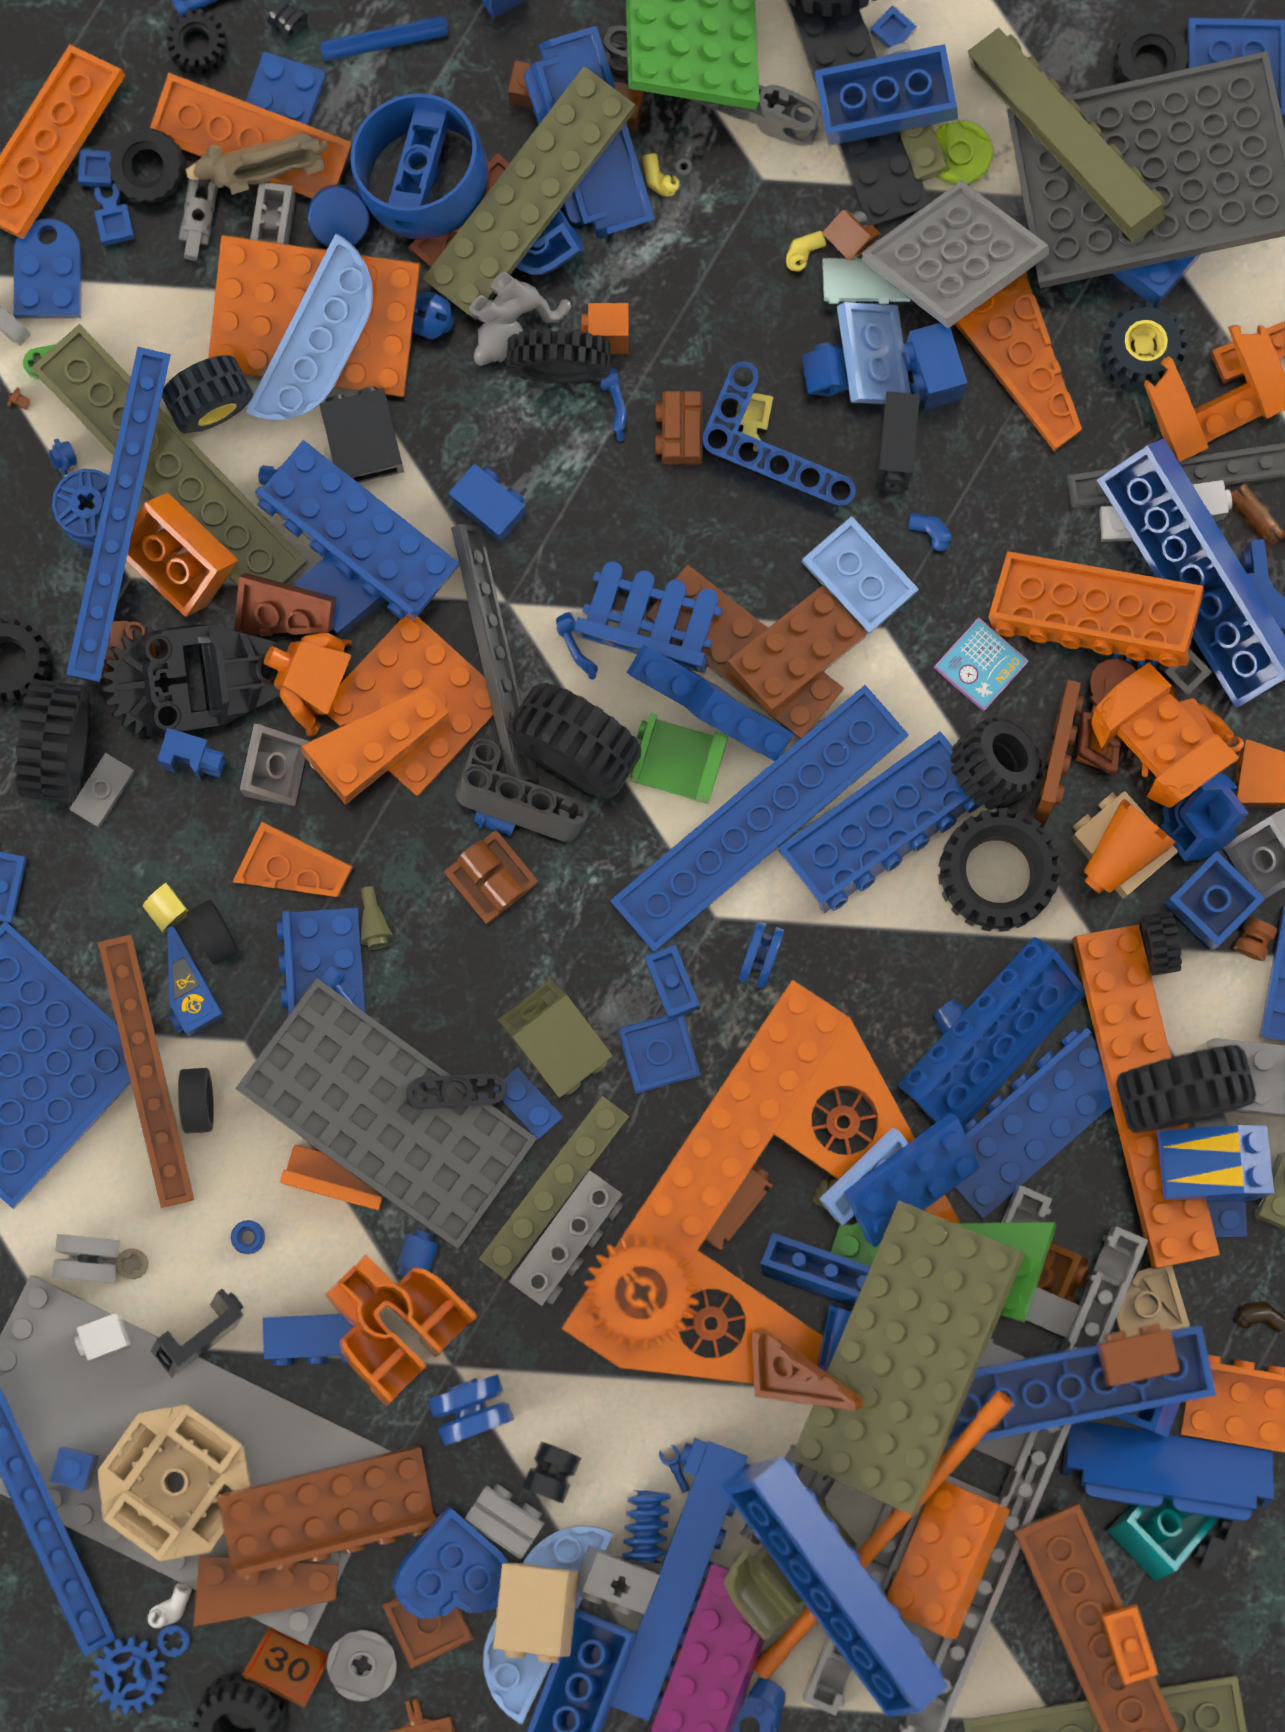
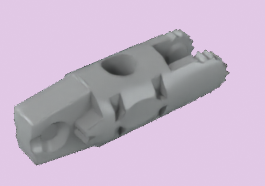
M189 179L184 205V217L179 234V240L186 241L184 259L197 261L200 244L208 245L211 219L218 187L213 179L208 184L207 200L195 198L199 180ZM198 215L202 217L203 220L196 221L193 219L192 216Z

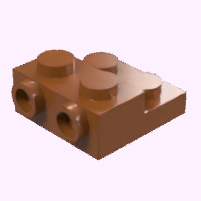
M1051 1243L1037 1287L1077 1304V1299L1073 1298L1078 1285L1084 1286L1087 1282L1086 1277L1090 1274V1267L1086 1265L1089 1260Z

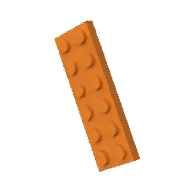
M69 44L0 154L1 229L24 239L124 79L125 73L120 68Z
M168 73L150 126L152 129L170 135L175 139V143L180 145L181 149L199 156L207 152L210 146H221L222 151L226 154L238 149L280 140L300 133L306 134L312 139L317 138L319 143L326 141L327 148L319 155L323 159L325 170L306 174L305 169H295L268 181L275 184L290 185L293 187L294 192L313 198L319 190L326 186L341 183L353 143L171 73Z

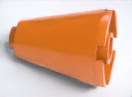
M1124 798L1119 803L1084 869V872L1088 875L1085 882L1099 894L1104 889L1111 893L1172 848L1176 841Z

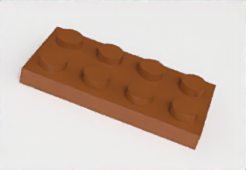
M822 585L728 659L725 667L770 715L865 639L868 633L830 591Z

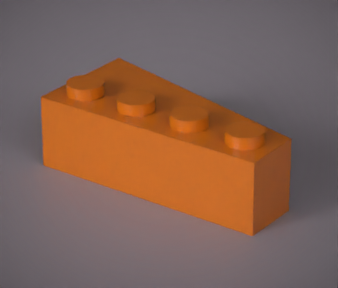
M427 686L302 745V754L346 805L449 720L450 711Z

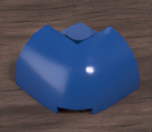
M561 209L517 265L519 270L531 275H544L560 268L584 251L581 238L576 229L570 226Z

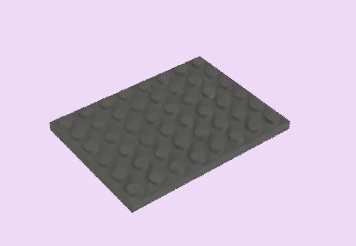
M1268 51L1063 96L1067 101L1072 99L1082 111V117L1088 123L1092 121L1098 126L1103 135L1102 139L1108 145L1113 143L1122 153L1123 161L1128 167L1135 166L1144 178L1143 183L1150 190L1155 188L1165 201L1163 205L1165 219L1134 243L1009 108L1007 109L1029 231L1048 244L1049 255L1036 264L1040 288L1285 236V129Z

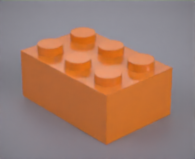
M168 492L145 502L137 514L126 559L136 571L185 617L208 606L239 561Z

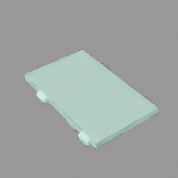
M838 258L823 259L824 301H829V304H839V301H879V304H889V301L910 302L909 297L865 264L863 259L851 261Z

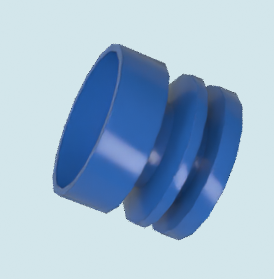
M80 469L69 473L57 485L52 500V509L58 524L73 543L85 549H94L109 475L96 469ZM87 501L90 504L94 503L95 507L92 510L89 508L84 509L82 505Z

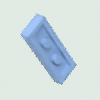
M892 1127L820 1198L833 1218L841 1225H844L854 1215L844 1191L908 1144L903 1135Z

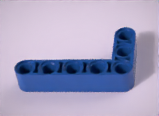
M743 361L733 365L704 431L702 440L705 448L712 454L832 504L842 506L850 503L855 497L856 488L853 481L847 476L737 431L759 376L755 366L749 362ZM743 367L749 369L753 375L751 384L745 387L737 385L733 377L735 371ZM726 399H735L739 403L740 412L737 416L728 418L722 414L721 404ZM713 430H722L727 435V443L721 449H715L708 443V435ZM750 442L757 447L758 454L755 460L746 462L740 458L739 448L743 443ZM776 455H782L788 461V469L781 475L773 473L769 466L770 460ZM806 468H813L819 474V481L814 487H805L801 483L800 476ZM837 481H844L849 486V495L844 500H836L831 494V487Z

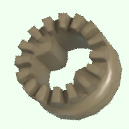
M126 1249L116 1259L117 1271L126 1279L141 1278L148 1269L149 1262L147 1256L138 1249ZM135 1254L141 1260L140 1269H134L129 1274L123 1268L124 1259H130Z

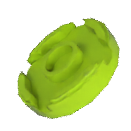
M957 120V122H948L942 125L936 131L949 167L948 171L936 175L939 179L953 186L961 180L970 185L979 181L988 172L993 159L992 144L988 133L978 124L967 120Z

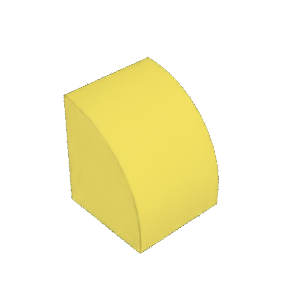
M167 883L159 887L143 904V908L163 934L167 933V928L172 925L176 926L187 917L188 909Z

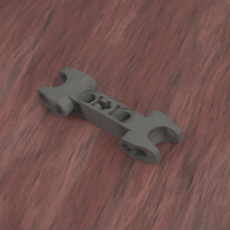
M612 26L608 28L603 40L608 65L612 72L628 79L627 43H611L612 37L617 34L627 36V27ZM611 55L623 61L625 65L614 64L611 60ZM759 84L760 102L756 110L689 99L734 118L754 123L762 133L798 146L813 144L819 130L817 125L821 115L819 107L810 99L778 85L765 87ZM798 108H809L813 112V118L799 111ZM792 128L800 131L811 130V133L807 137L800 138L793 133Z

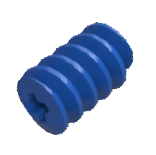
M634 1490L638 1494L628 1497L627 1502L635 1505L636 1509L626 1511V1516L634 1519L635 1523L625 1525V1530L633 1533L634 1537L623 1540V1544L632 1547V1551L622 1553V1558L637 1562L661 1563L655 1560V1558L664 1556L666 1550L660 1548L657 1544L667 1541V1536L658 1532V1530L668 1527V1522L659 1518V1516L668 1514L670 1508L660 1503L671 1499V1494Z

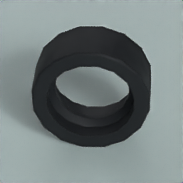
M208 1068L182 1069L179 1072V1114L182 1130L185 1134L211 1132L213 1129V1088Z

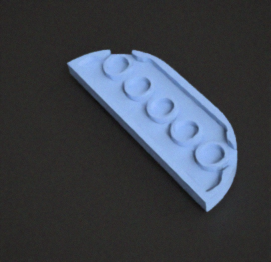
M335 234L245 411L252 416L268 420H285L305 414L318 406L334 388L367 324L373 303L371 276L360 253L339 234Z
M576 1526L559 1530L540 1541L527 1555L523 1564L579 1571L588 1546L606 1551L614 1533L592 1526ZM577 1588L575 1605L577 1609L583 1599L581 1597L583 1592L579 1588ZM495 1619L484 1647L483 1667L486 1681L494 1700L500 1708L512 1719L522 1724L551 1663L537 1661L538 1654L525 1653V1658H511L504 1656L505 1650L493 1649L496 1627Z

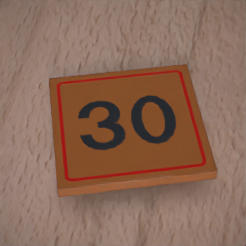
M269 1626L242 1677L305 1707L327 1666L329 1654L309 1644L306 1645Z

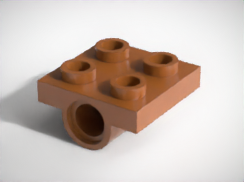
M497 830L484 840H479L469 847L453 865L444 871L447 878L486 925L539 883Z

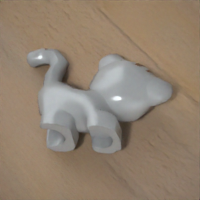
M506 272L500 273L491 284V288L498 296L494 300H489L480 295L471 303L469 311L477 319L485 322L478 330L479 345L474 353L475 363L482 366L493 361L501 362L507 360L508 337L523 331L521 325L516 321L522 314L536 309L544 322L559 323L567 316L571 308L570 301L562 299L557 308L552 311L547 301L539 295L535 287L512 278Z

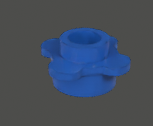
M58 438L54 439V445L49 450L51 462L55 469L60 468L61 473L67 475V469L77 466L75 452L69 441L61 443Z

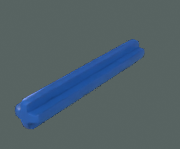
M439 16L323 41L320 47L324 60L328 61L445 36L449 34V28L445 16Z

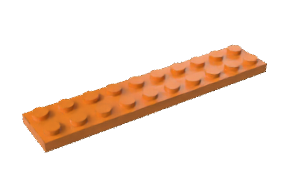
M1139 924L1075 936L1072 938L1144 1238L1148 1240L1146 1247L1152 1270L1218 1256L1220 1253L1207 1200H1163L1157 1131L1188 1129V1123L1149 1132L1133 1133L1127 1127L1116 1086L1118 1075L1145 1064L1171 1058Z

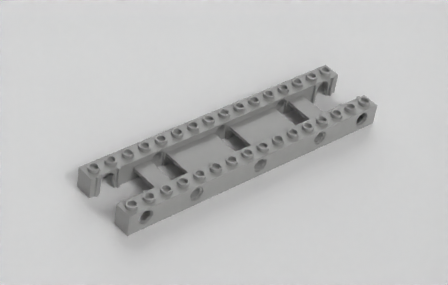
M1016 1186L1001 1223L1040 1222L1042 1218H1045V1215H1050L1051 1209H1049L1052 1199L1024 1186ZM1111 1227L1108 1235L1103 1236L1102 1240L1105 1243L1093 1272L1086 1277L1089 1281L1079 1305L1036 1287L1026 1320L1064 1336L1065 1339L1060 1351L1105 1342L1104 1335L1109 1334L1148 1240L1119 1227ZM990 1337L978 1367L1024 1359L1025 1357L993 1344V1339ZM1072 1424L978 1442L973 1447L974 1449L1012 1465L999 1497L949 1475L945 1479L1011 1510L957 1639L943 1637L901 1617V1621L906 1628L919 1638L922 1644L921 1648L927 1657L940 1667L942 1678L948 1684V1687L920 1713L907 1715L904 1724L900 1723L899 1725L901 1732H944L1021 1548L1014 1530L1031 1523ZM927 1500L919 1508L917 1516H912L865 1568L867 1574L873 1576L879 1583L880 1592L883 1596L893 1571H897L902 1562ZM883 1503L870 1536L895 1507ZM829 1636L826 1638L802 1698L804 1702L836 1716L839 1707H844L843 1690L852 1668Z

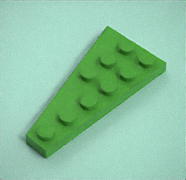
M1055 1222L954 1223L1025 1253L1000 1313L1001 1316L1025 1323L1057 1224ZM840 1225L831 1253L871 1266L880 1244L876 1247L870 1245L866 1241L859 1225Z

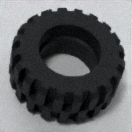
M543 682L533 686L508 724L509 738L515 742V745L526 756L560 780H564L576 789L579 788L585 793L593 794L598 798L608 799L618 794L641 758V745L638 743V740L630 734L626 727L619 724L618 720L609 716L597 705L595 706L588 702L587 699L573 694L570 690L562 689L555 684L549 685Z
M1237 1044L1203 1049L1145 1064L1121 1073L1116 1081L1126 1124L1133 1133L1169 1128L1231 1112L1253 1104L1257 1095L1245 1050Z

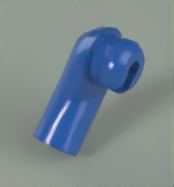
M916 513L910 514L908 529L927 532L933 538L931 545L933 549L938 551L948 549L952 535L941 519Z

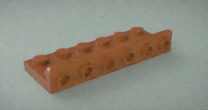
M418 1445L217 1495L231 1570L237 1577L242 1576L243 1579L259 1577L263 1575V1570L275 1567L276 1570L291 1569L297 1566L298 1561L310 1559L312 1562L326 1560L331 1557L330 1553L341 1550L344 1553L357 1552L364 1549V1544L376 1541L377 1544L392 1543L397 1540V1536L410 1533L412 1536L423 1535L438 1518L433 1513L422 1450Z

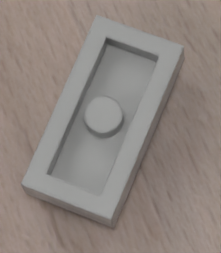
M105 753L70 807V810L100 828L134 776L135 771Z

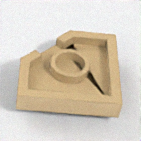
M1172 1266L1153 1270L1150 1267L1136 1271L1115 1319L1119 1332L1125 1331L1126 1337L1140 1334L1139 1327L1159 1323L1160 1329L1170 1330L1190 1326Z

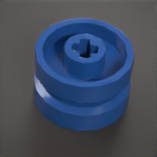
M498 1374L477 1381V1378L447 1389L448 1393L427 1400L433 1417L441 1418L455 1412L457 1419L442 1424L438 1429L444 1446L515 1420L509 1403L501 1402L490 1407L486 1405V1400L500 1396L504 1391Z

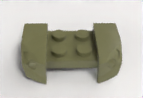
M809 1488L817 1497L818 1506L826 1517L832 1519L838 1526L839 1535L846 1545L854 1549L857 1545L826 1508L816 1492ZM764 1546L753 1557L747 1548L736 1554L731 1563V1569L726 1574L724 1585L735 1607L765 1641L785 1620H789L793 1615L799 1614L806 1604Z

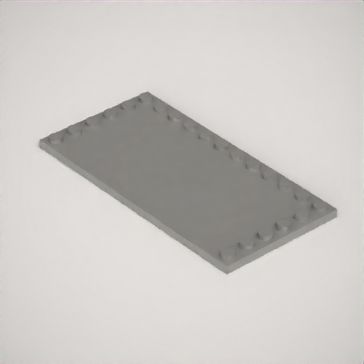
M30 1275L0 1335V1387L63 1525L197 1590L200 1555L229 1557L225 1535L222 1536L211 1552L158 1561L103 1521L97 1470L138 1413L188 1404L244 1445L251 1487L392 1452L201 1357H198L171 1378L150 1352L156 1339L159 1337L123 1320L132 1346L88 1361L86 1355L80 1356L76 1347L74 1337L79 1336L76 1328L112 1314L33 1275ZM67 1446L99 1456L89 1490L81 1491L49 1482L60 1447ZM172 1472L167 1480L169 1488L175 1492L181 1491L185 1485L182 1474ZM0 1477V1494L10 1498ZM343 1550L330 1553V1558L317 1561L316 1563L339 1564V1581L352 1553H344ZM306 1559V1560H302V1561H300V1562H312V1561H310V1559ZM328 1602L250 1617L307 1645Z

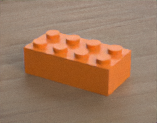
M944 1480L926 1502L886 1597L888 1603L893 1604L898 1609L901 1617L943 1637L957 1639L1011 1509Z

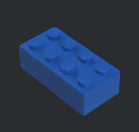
M945 44L814 71L828 146L958 120L957 103Z

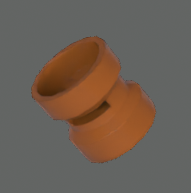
M1247 917L1242 926L1244 929L1243 935L1237 938L1233 948L1249 958L1265 961L1268 954V943L1274 940L1278 930L1262 920Z

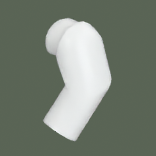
M183 1583L176 1584L171 1599L155 1605L150 1610L148 1615L150 1626L157 1629L180 1620L184 1614L192 1589Z

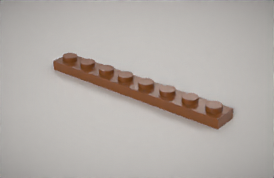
M132 935L100 941L98 946L160 1207L164 1208L194 1200Z

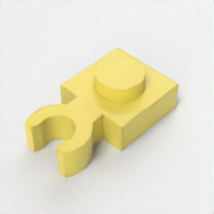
M752 394L740 425H744L741 433L760 440L757 429L767 430L773 396ZM738 403V407H737L736 416H737V415L739 414V412H740V405H739V403ZM754 445L753 451L757 452V447Z

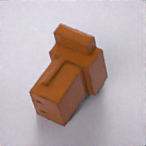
M16 387L9 396L7 406L11 407L14 404L26 410L31 400L22 396L19 393L20 388Z

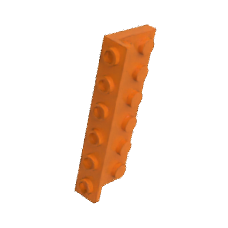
M1007 551L988 617L992 629L1005 637L1019 635L1028 637L1037 643L1052 641L1070 649L1084 647L1093 649L1095 652L1103 655H1111L1112 653L1122 654L1135 661L1150 659L1159 661L1162 665L1168 667L1188 666V650L1204 595V587L1196 584Z
M1208 1355L1216 1395L1184 1401L1179 1434L1285 1452V1368L1268 1366V1372L1254 1370L1255 1363L1234 1360V1366L1220 1364L1221 1357Z

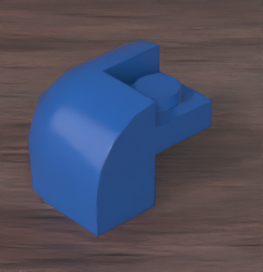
M1221 772L1171 808L1163 807L1165 823L1161 824V827L1166 834L1176 841L1173 846L1185 861L1203 859L1211 856L1216 851L1219 852L1238 836L1234 830L1249 814L1234 794L1238 787Z

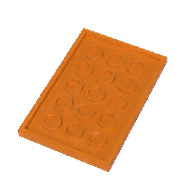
M222 235L208 358L231 355L236 359L243 374L264 376L327 250ZM361 255L368 267L372 280V309L367 324L334 387L354 390L377 387V390L384 388L385 394L404 396L421 263Z

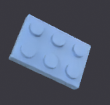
M844 302L837 306L851 403L883 404L887 391L911 394L908 372L906 371L901 354L905 351L898 305Z
M852 516L802 559V563L867 631V635L871 634L919 590Z

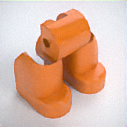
M364 1255L325 1293L332 1305L354 1326L339 1341L342 1354L354 1371L370 1386L372 1393L385 1406H388L427 1366L395 1333H392L383 1324L378 1315L382 1310L388 1307L396 1313L419 1336L421 1344L435 1358L477 1317L441 1279L429 1271L412 1268L396 1285L368 1255Z

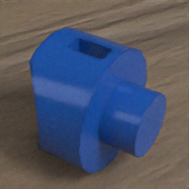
M433 292L418 294L416 297L413 332L431 340L436 339L442 333L450 331L454 324V314L451 312L449 300ZM418 310L424 312L423 317L416 315Z

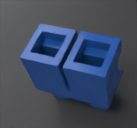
M167 728L158 757V762L163 770L176 773L178 765L182 764L191 767L195 776L201 781L204 774L221 778L227 760L223 752L211 749L206 739Z

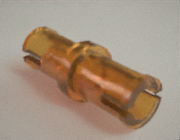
M1245 482L1238 489L1245 496L1246 500L1237 489L1231 494L1232 499L1247 516L1246 522L1249 525L1253 524L1268 542L1269 546L1272 547L1278 540L1270 530L1274 532L1279 540L1285 536V531L1269 513L1270 507L1267 504L1263 505Z

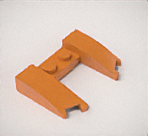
M1239 325L1228 327L1247 383L1196 409L1193 408L1171 357L1168 356L1161 362L1167 369V372L1155 386L1147 380L1144 382L1163 439H1165L1179 463L1208 449L1207 442L1260 416L1268 419L1285 410V372L1264 326L1257 325L1258 334H1241V327Z

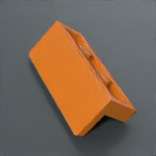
M298 1145L293 1146L287 1169H283L280 1183L381 1211L384 1197L324 1153Z

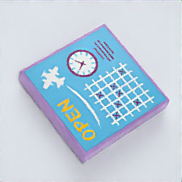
M978 617L934 666V669L984 712L1029 661Z

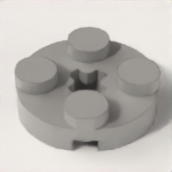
M360 1629L348 1632L333 1645L328 1655L327 1671L330 1680L338 1693L350 1700L366 1701L378 1697L390 1687L396 1675L397 1660L394 1647L384 1636L375 1631ZM364 1655L368 1657V1663L372 1665L371 1671L365 1670L363 1675H359L356 1673L357 1667L352 1665L354 1659L359 1660Z

